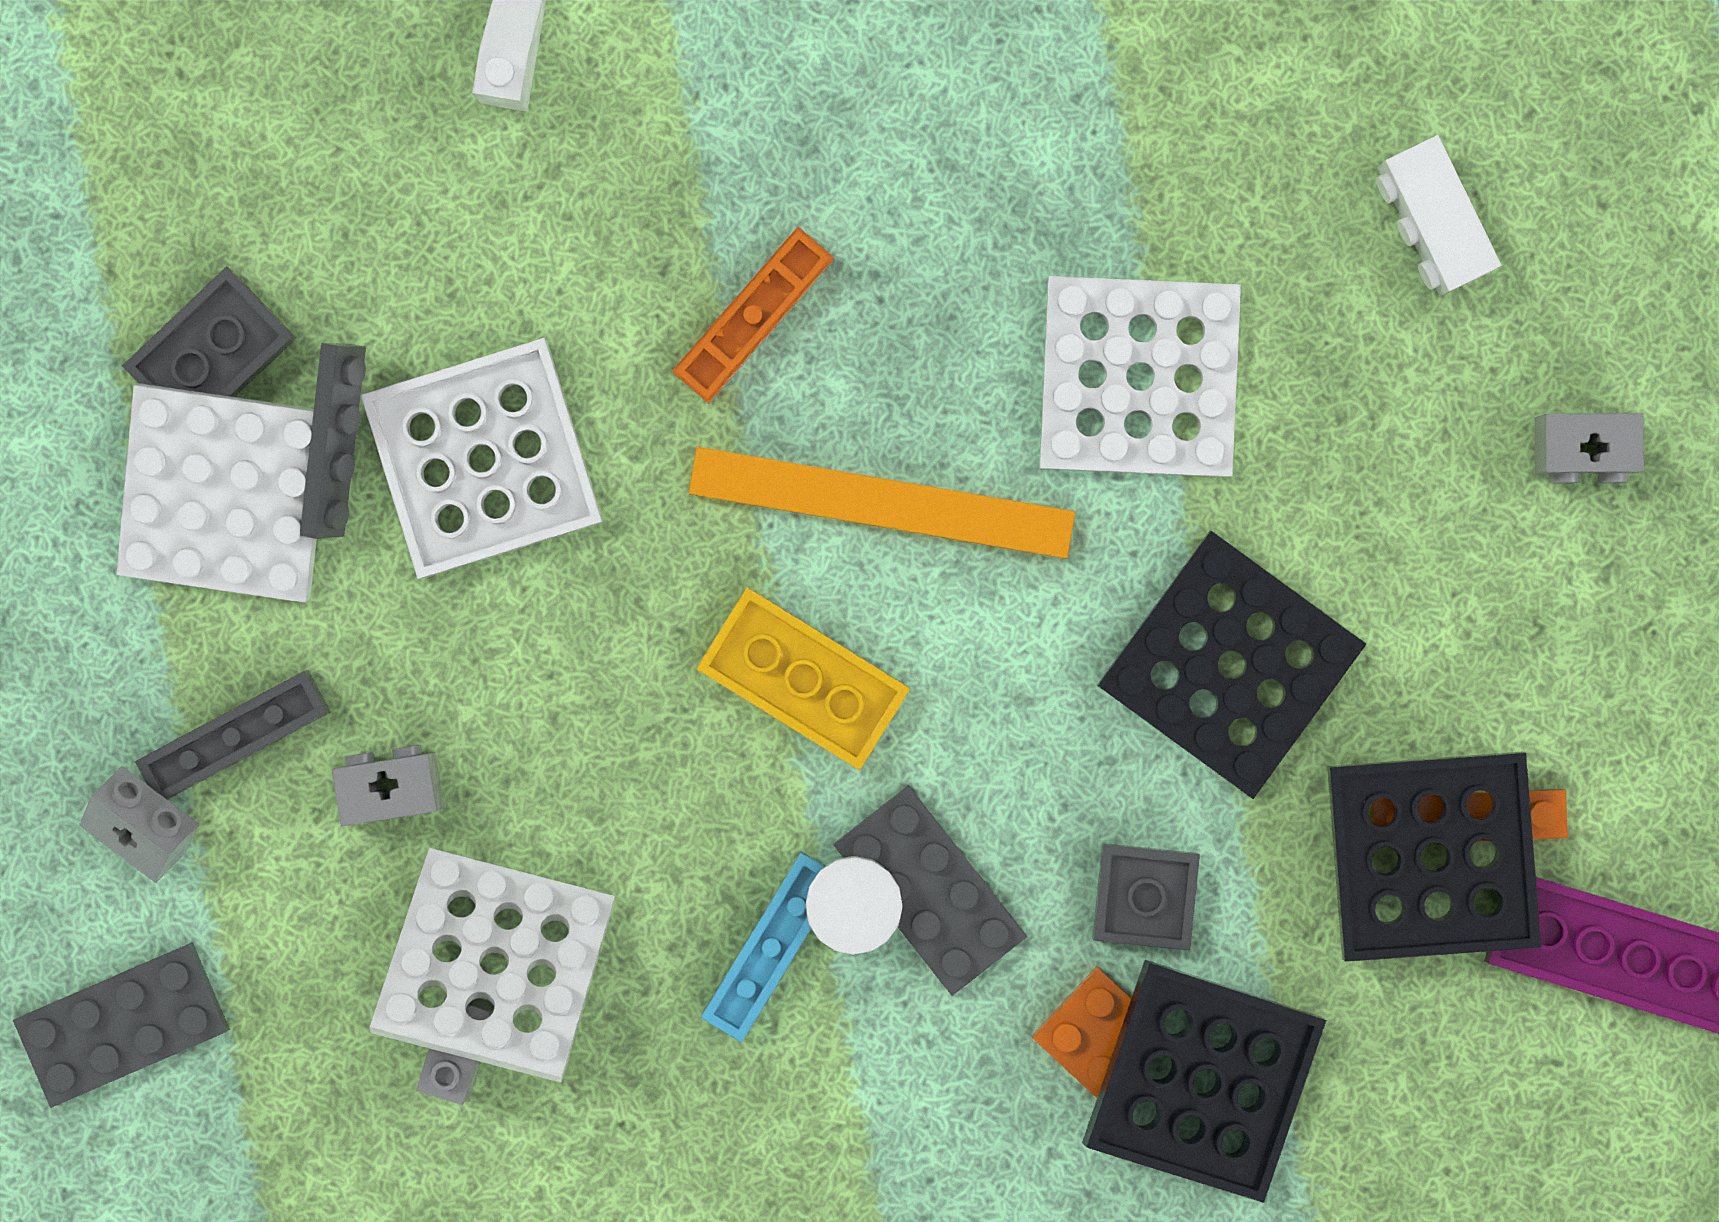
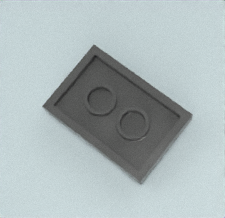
M226 266L127 360L122 367L140 384L235 397L280 355L296 337L234 271Z

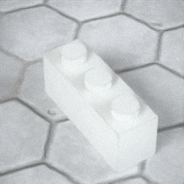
M1438 135L1385 160L1377 167L1380 176L1376 177L1379 192L1387 203L1394 202L1402 218L1397 221L1398 230L1407 246L1415 245L1423 261L1418 264V270L1428 289L1436 288L1439 296H1442L1502 266Z

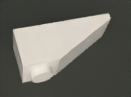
M492 0L480 44L472 91L480 104L528 111L546 0Z

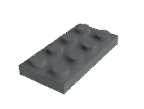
M909 785L833 843L843 858L858 856L872 859L890 872L900 888L903 905L898 928L951 996L1027 938L1022 928Z
M193 942L13 1020L50 1108L230 1030Z

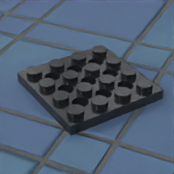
M1209 531L1097 686L1244 794L1254 799L1364 649L1366 643L1213 531ZM1219 583L1229 586L1234 594L1232 606L1224 612L1212 609L1207 600L1211 587ZM1256 612H1263L1272 620V632L1263 640L1253 639L1246 629L1248 618ZM1190 622L1201 625L1206 633L1203 646L1194 651L1185 649L1179 641L1181 628ZM1301 640L1310 647L1311 659L1306 666L1297 669L1288 664L1285 658V651L1291 642ZM1231 650L1238 652L1244 659V670L1241 675L1234 679L1225 678L1218 669V661L1221 655ZM1161 661H1168L1177 669V681L1168 689L1157 688L1151 680L1152 668ZM1267 679L1278 681L1283 688L1282 700L1273 707L1262 705L1257 698L1258 686ZM1206 689L1215 696L1216 708L1211 715L1200 718L1192 713L1189 705L1190 698L1196 691ZM1238 718H1247L1253 723L1255 728L1254 738L1244 746L1235 745L1230 740L1228 734L1231 723Z
M1526 752L1327 766L1341 952L1344 962L1541 948ZM1485 791L1491 798V809L1485 816L1473 818L1466 809V801L1473 792ZM1435 794L1442 801V813L1434 821H1423L1417 813L1418 802L1425 795ZM1378 798L1389 799L1394 807L1392 819L1384 825H1375L1368 817L1370 804ZM1481 839L1490 840L1495 847V857L1486 866H1476L1470 858L1472 845ZM1440 843L1446 850L1445 863L1435 870L1426 869L1421 862L1422 850L1428 844ZM1381 847H1392L1398 856L1396 867L1389 873L1376 872L1372 866L1374 852ZM1493 888L1499 896L1498 907L1490 914L1482 915L1477 913L1473 904L1475 895L1481 889ZM1438 891L1446 893L1450 899L1449 911L1440 918L1429 917L1424 908L1427 897ZM1394 895L1401 902L1400 915L1390 922L1379 920L1375 912L1377 902L1384 896Z
M1145 959L1082 1144L1086 1148L1264 1203L1327 1020L1321 1016ZM1175 1009L1185 1010L1187 1014L1185 1028L1175 1034L1167 1033L1165 1029L1167 1015ZM1221 1023L1229 1024L1231 1028L1229 1042L1220 1048L1212 1047L1209 1042V1034L1213 1027ZM1263 1038H1272L1275 1043L1274 1054L1267 1061L1257 1062L1253 1056L1255 1044ZM1160 1055L1169 1056L1172 1062L1169 1074L1162 1079H1152L1149 1075L1151 1061ZM1202 1070H1213L1216 1076L1213 1088L1206 1093H1196L1193 1087L1195 1076ZM1246 1084H1257L1259 1087V1098L1256 1103L1250 1107H1240L1237 1100L1240 1089ZM1144 1101L1154 1102L1156 1106L1154 1119L1146 1125L1135 1124L1133 1112L1136 1106ZM1189 1115L1198 1116L1200 1120L1198 1133L1189 1139L1179 1138L1177 1129L1180 1121ZM1233 1129L1242 1130L1244 1141L1240 1149L1233 1153L1224 1152L1222 1149L1224 1135Z

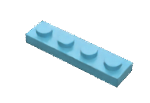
M800 852L701 1015L702 1019L741 1043L743 1042L811 930L805 904L811 882L819 871L826 867L825 865L804 852Z

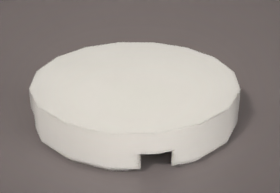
M858 856L836 859L821 869L809 886L805 904L808 923L818 939L834 951L852 955L871 952L887 942L899 926L903 907L900 888L890 872L876 861Z

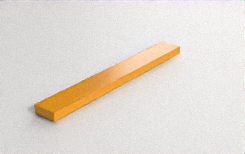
M696 447L688 493L689 495L1063 559L1068 558L1075 511L703 447Z

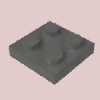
M1102 843L1092 939L1102 942L1190 951L1200 854Z

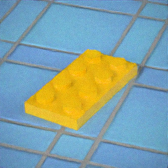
M746 587L696 668L858 770H861L911 689Z

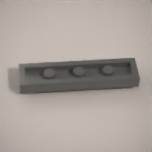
M321 343L300 536L313 539L344 537L345 526L349 518L350 482L355 468L353 456L356 430L360 423L359 404L361 387L366 373L364 362L366 346L345 343Z
M305 670L136 760L135 763L146 784L168 800L331 713L309 670Z

